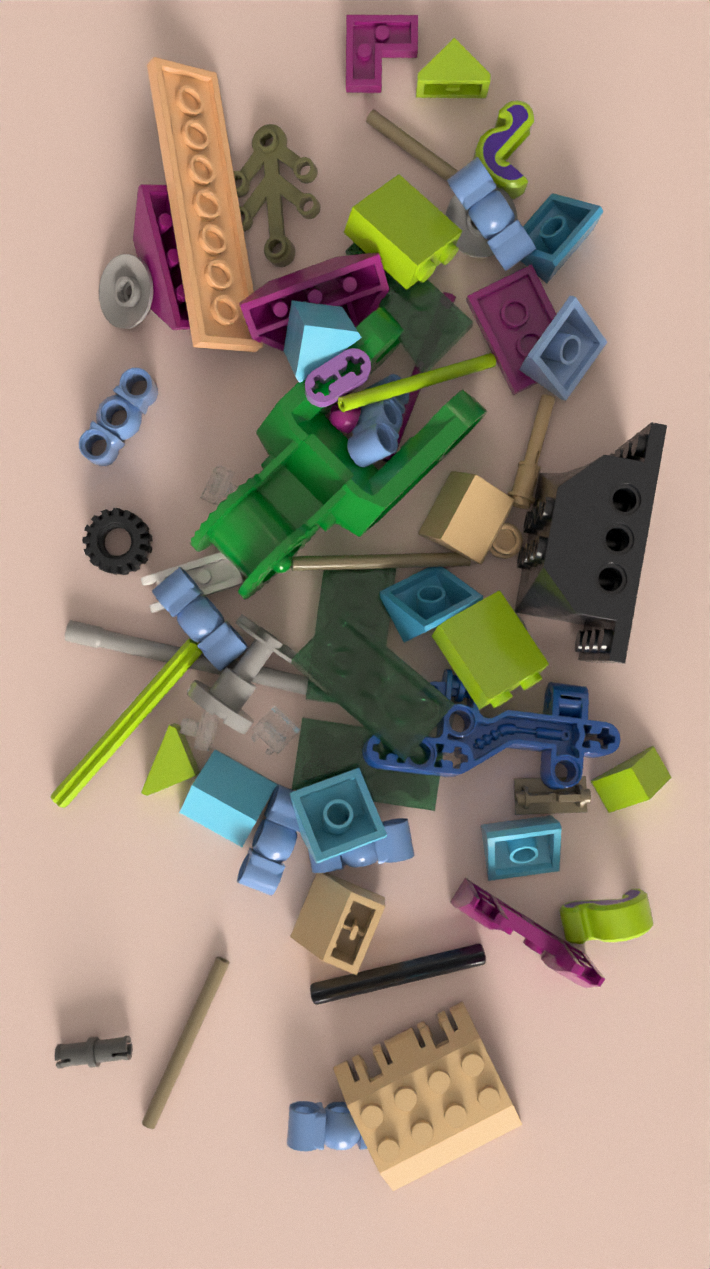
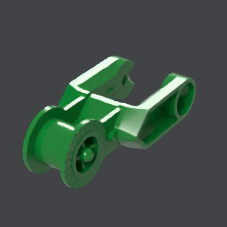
M381 307L371 313L356 327L362 338L345 350L355 348L364 351L371 361L370 374H372L399 346L400 341L398 337L404 329L385 307ZM351 360L347 361V369L340 374L341 377L349 372H354L356 376L360 375L362 364L360 362L353 364ZM306 379L301 383L298 382L278 401L256 431L258 438L269 455L261 464L263 470L259 474H255L254 477L248 478L246 483L239 485L235 492L230 493L227 499L219 503L217 509L209 514L205 522L201 523L200 529L195 531L190 545L197 552H200L214 544L247 578L239 588L238 594L244 600L249 599L250 596H253L265 584L269 583L272 577L278 575V573H285L290 569L291 557L296 556L298 551L304 548L305 544L311 540V537L316 534L319 528L326 532L336 523L354 535L361 537L378 523L474 429L486 415L487 410L474 397L462 389L414 437H410L380 470L373 464L363 468L359 467L352 460L347 447L348 439L325 416L330 412L332 405L335 403L326 407L312 405L305 395ZM332 379L326 384H322L319 380L315 381L313 393L322 392L324 396L329 395L328 388L335 380Z

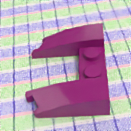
M467 878L463 880L450 902L455 908L490 930H502L509 935L514 930L525 937L523 943L533 951L542 954L545 950L546 952L541 958L544 964L575 984L585 988L601 987L605 981L604 976L584 952Z

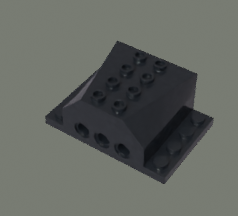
M651 422L640 432H637L635 436L627 440L621 447H618L615 450V454L603 455L583 467L563 473H539L535 503L531 512L527 511L523 525V533H528L527 543L525 547H520L517 559V568L522 569L515 612L584 625L583 631H578L575 641V652H579L578 660L622 664L626 662L667 425Z

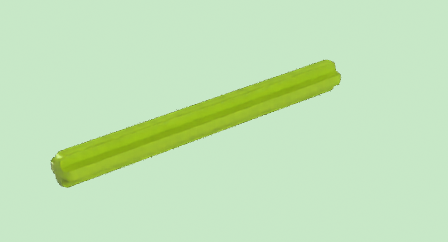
M192 639L186 640L51 794V799L61 808H65L71 803L203 653L198 648L197 642H194Z

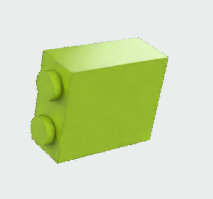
M398 174L352 207L343 233L366 254L378 252L383 269L407 290L418 281L421 283L425 282L440 263L447 265L454 258L459 249L456 244L463 230Z
M500 590L438 625L432 634V638L479 710L490 703L493 708L502 705L513 697L510 691L520 685L523 690L535 685L543 679L540 673L549 665Z

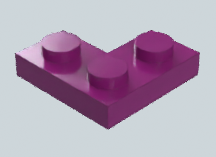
M346 15V93H381L382 58H417L418 15Z

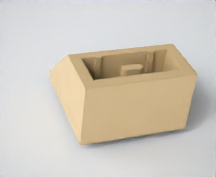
M327 872L316 873L290 938L322 961L357 975L385 909V897Z

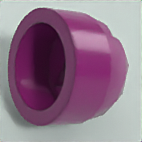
M337 402L331 407L330 422L336 429L349 434L359 420L361 408L342 412Z

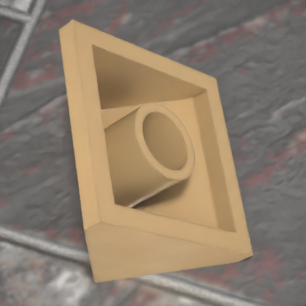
M451 471L418 534L482 565L515 500L476 474Z

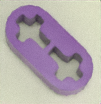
M351 348L313 370L305 381L307 400L317 407H326L338 401L339 397L345 396L363 385L370 375L371 361L369 356L360 349ZM351 360L353 364H358L359 362L362 364L360 375L356 376L354 372H349L341 377L340 374L347 369V361ZM332 379L335 380L328 388L329 395L324 396L322 392L313 393L315 381L319 380L322 384H326Z

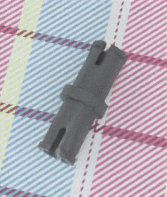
M124 1036L100 1040L98 1037H89L87 1042L57 1044L55 1048V1061H61L57 1062L56 1066L58 1069L88 1064L90 1068L99 1067L102 1062L131 1060L133 1052L132 1043L127 1044L131 1042V1037Z

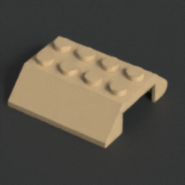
M463 1001L449 1008L458 1026V1030H453L445 1011L437 1014L438 1022L442 1030L445 1031L447 1040L435 1045L432 1038L433 1034L429 1026L423 1021L417 1024V1027L426 1045L425 1047H421L412 1027L384 1041L393 1063L389 1064L380 1043L372 1047L374 1058L379 1064L382 1073L370 1078L367 1064L360 1054L352 1057L360 1079L358 1081L348 1060L333 1067L346 1105L380 1175L393 1191L522 1125Z

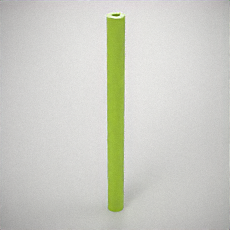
M492 353L341 396L338 398V406L342 412L486 370L496 366V357Z

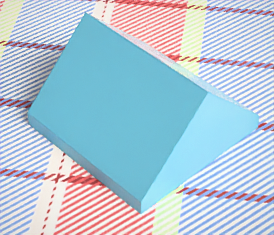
M300 301L291 302L284 353L296 379L301 383L313 370L336 357L362 338L342 307Z
M215 749L192 784L179 813L243 847L277 783Z
M360 768L290 792L302 840L316 864L387 837Z
M548 815L482 824L481 833L488 881L560 871L562 830L560 822L553 816Z

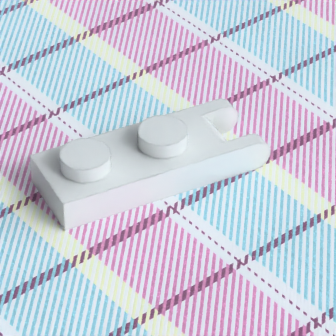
M221 552L141 578L143 586L151 585L155 582L159 585L176 569L182 567L204 592L202 596H208L244 583L242 573ZM160 602L149 606L151 613L165 609Z

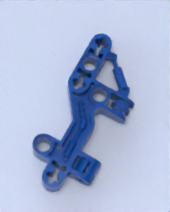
M445 669L442 682L432 681L399 708V714L382 724V732L373 735L365 742L362 756L370 767L376 769L455 777L469 771L505 748L541 752L540 775L543 783L548 788L558 790L578 784L583 774L584 757L598 758L615 752L620 745L621 738L618 729L614 725L602 721L588 720L589 693L588 688L585 686L549 682L544 696L543 714L507 710L493 718H486L481 715L479 708L458 676L453 675L451 669ZM451 697H454L456 702H462L463 698H467V704L451 705ZM430 701H439L435 738L395 733L396 725L404 718L409 720ZM451 714H457L464 720L462 732H457L451 728L449 724ZM597 735L598 739L603 740V745L601 746L600 742L592 740L584 742V738ZM383 742V748L386 750H396L399 747L400 750L398 754L390 753L379 759V753L373 751L372 748ZM416 745L424 750L426 758L422 765L411 761L409 757L411 746ZM453 752L454 756L460 758L461 761L460 764L454 767L453 762L450 760L441 759L435 762L437 756H447ZM557 763L564 765L567 770V778L564 782L560 781L555 775Z

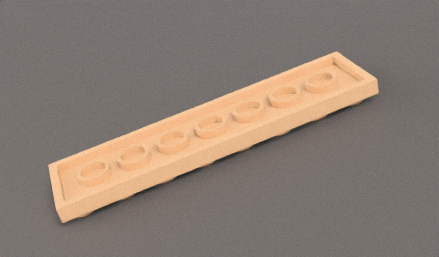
M153 57L147 64L193 347L256 352L263 347L262 342L252 340L239 305L254 290L217 73Z

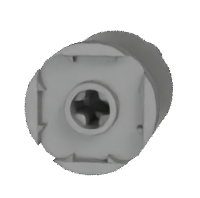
M241 614L236 624L255 638V640L235 668L231 669L226 666L212 687L194 680L187 690V695L211 715L216 714L222 718L224 724L245 734L254 720L242 710V707L257 688L251 682L270 655L275 652L293 665L296 664L301 656L287 645L278 641L261 626L259 627Z

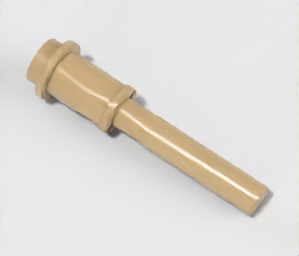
M541 395L524 461L518 463L512 491L507 493L508 496L515 500L513 507L529 509L530 504L535 503L533 493L539 472L541 471L538 461L555 402V397L551 395Z

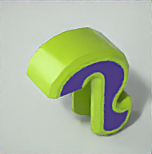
M518 100L508 102L499 110L495 128L489 129L480 137L473 160L476 157L480 159L496 186L506 191L511 199H516L524 194L528 180L506 160L530 135V127L534 123V114L530 105Z
M630 889L622 895L621 899L572 901L562 905L559 909L565 940L571 944H584L589 940H600L603 942L627 941L644 935L653 926L648 894L641 889Z

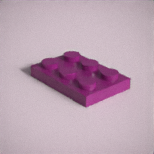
M531 264L468 295L466 298V302L492 354L496 357V362L513 395L538 384L519 369L527 355L557 315Z

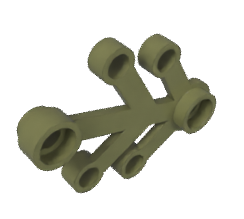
M267 124L259 128L253 136V154L240 171L233 172L235 182L242 179L241 186L236 189L237 196L242 197L248 193L250 181L264 165V178L243 207L239 206L240 214H245V220L242 222L243 231L245 232L251 228L254 216L267 200L270 238L265 243L264 254L273 265L286 267L294 260L296 250L294 244L285 236L282 196L295 205L297 211L306 219L315 218L319 214L321 206L314 195L301 192L280 175L279 161L290 167L298 180L304 184L313 182L317 177L318 170L311 159L307 157L301 158L287 147L286 134L279 126ZM273 137V142L265 147L266 141ZM310 166V171L306 175L300 174L303 167ZM309 201H313V207L309 211H304V205ZM282 243L281 250L274 254L272 252L273 248L277 244Z

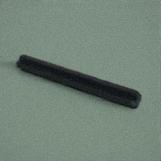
M474 944L358 972L357 975L350 974L312 983L310 985V995L313 1003L319 1005L481 966L486 963V956L483 946L481 944Z

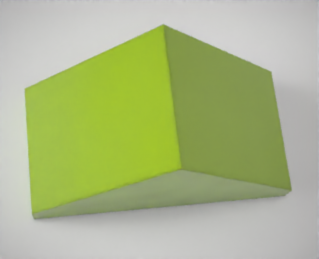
M453 38L418 73L416 98H487L491 74Z
M173 723L168 726L141 794L149 796L200 773L181 725Z
M651 746L591 780V783L606 810L611 813L650 800L672 777L655 747Z

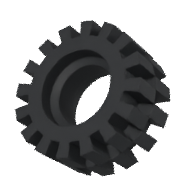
M113 508L112 511L105 509L101 511L102 515H94L91 518L93 523L90 526L86 525L84 529L87 531V536L82 539V543L86 544V549H84L85 555L90 557L91 560L89 561L94 566L110 574L127 575L131 571L136 572L139 570V566L142 563L146 564L148 561L146 557L148 553L152 552L153 547L150 546V541H153L152 535L149 534V527L141 518L128 510L124 511L120 508ZM117 528L125 529L131 537L129 550L120 556L111 555L105 547L107 534Z

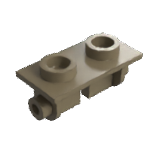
M582 776L578 784L558 790L548 788L541 778H514L515 815L586 813L587 804L591 803V791L586 787V776ZM557 777V778H558L560 781H563V782H564L567 777Z

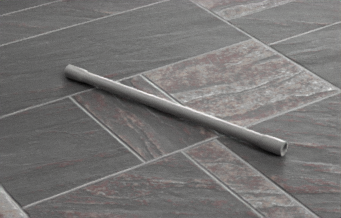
M73 620L69 621L65 632V641L94 648L102 647L166 663L180 648L108 631L99 626ZM203 653L190 666L192 669L221 675L224 669L222 671L216 669ZM234 660L227 667L234 669L239 661ZM262 667L252 683L394 716L400 713L399 708L408 701L267 667ZM428 703L410 719L420 724L437 727L439 706ZM451 714L449 718L451 728L455 714Z

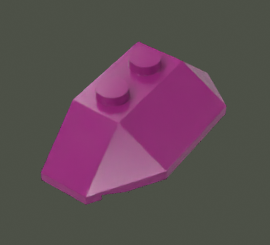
M141 184L137 192L133 242L137 257L145 262L152 276L153 299L150 309L172 330H190L167 185Z
M378 252L337 256L268 281L242 300L239 305L252 340L265 343L284 352L292 301L342 307L356 328L365 318L377 310L382 298L388 293L389 286Z

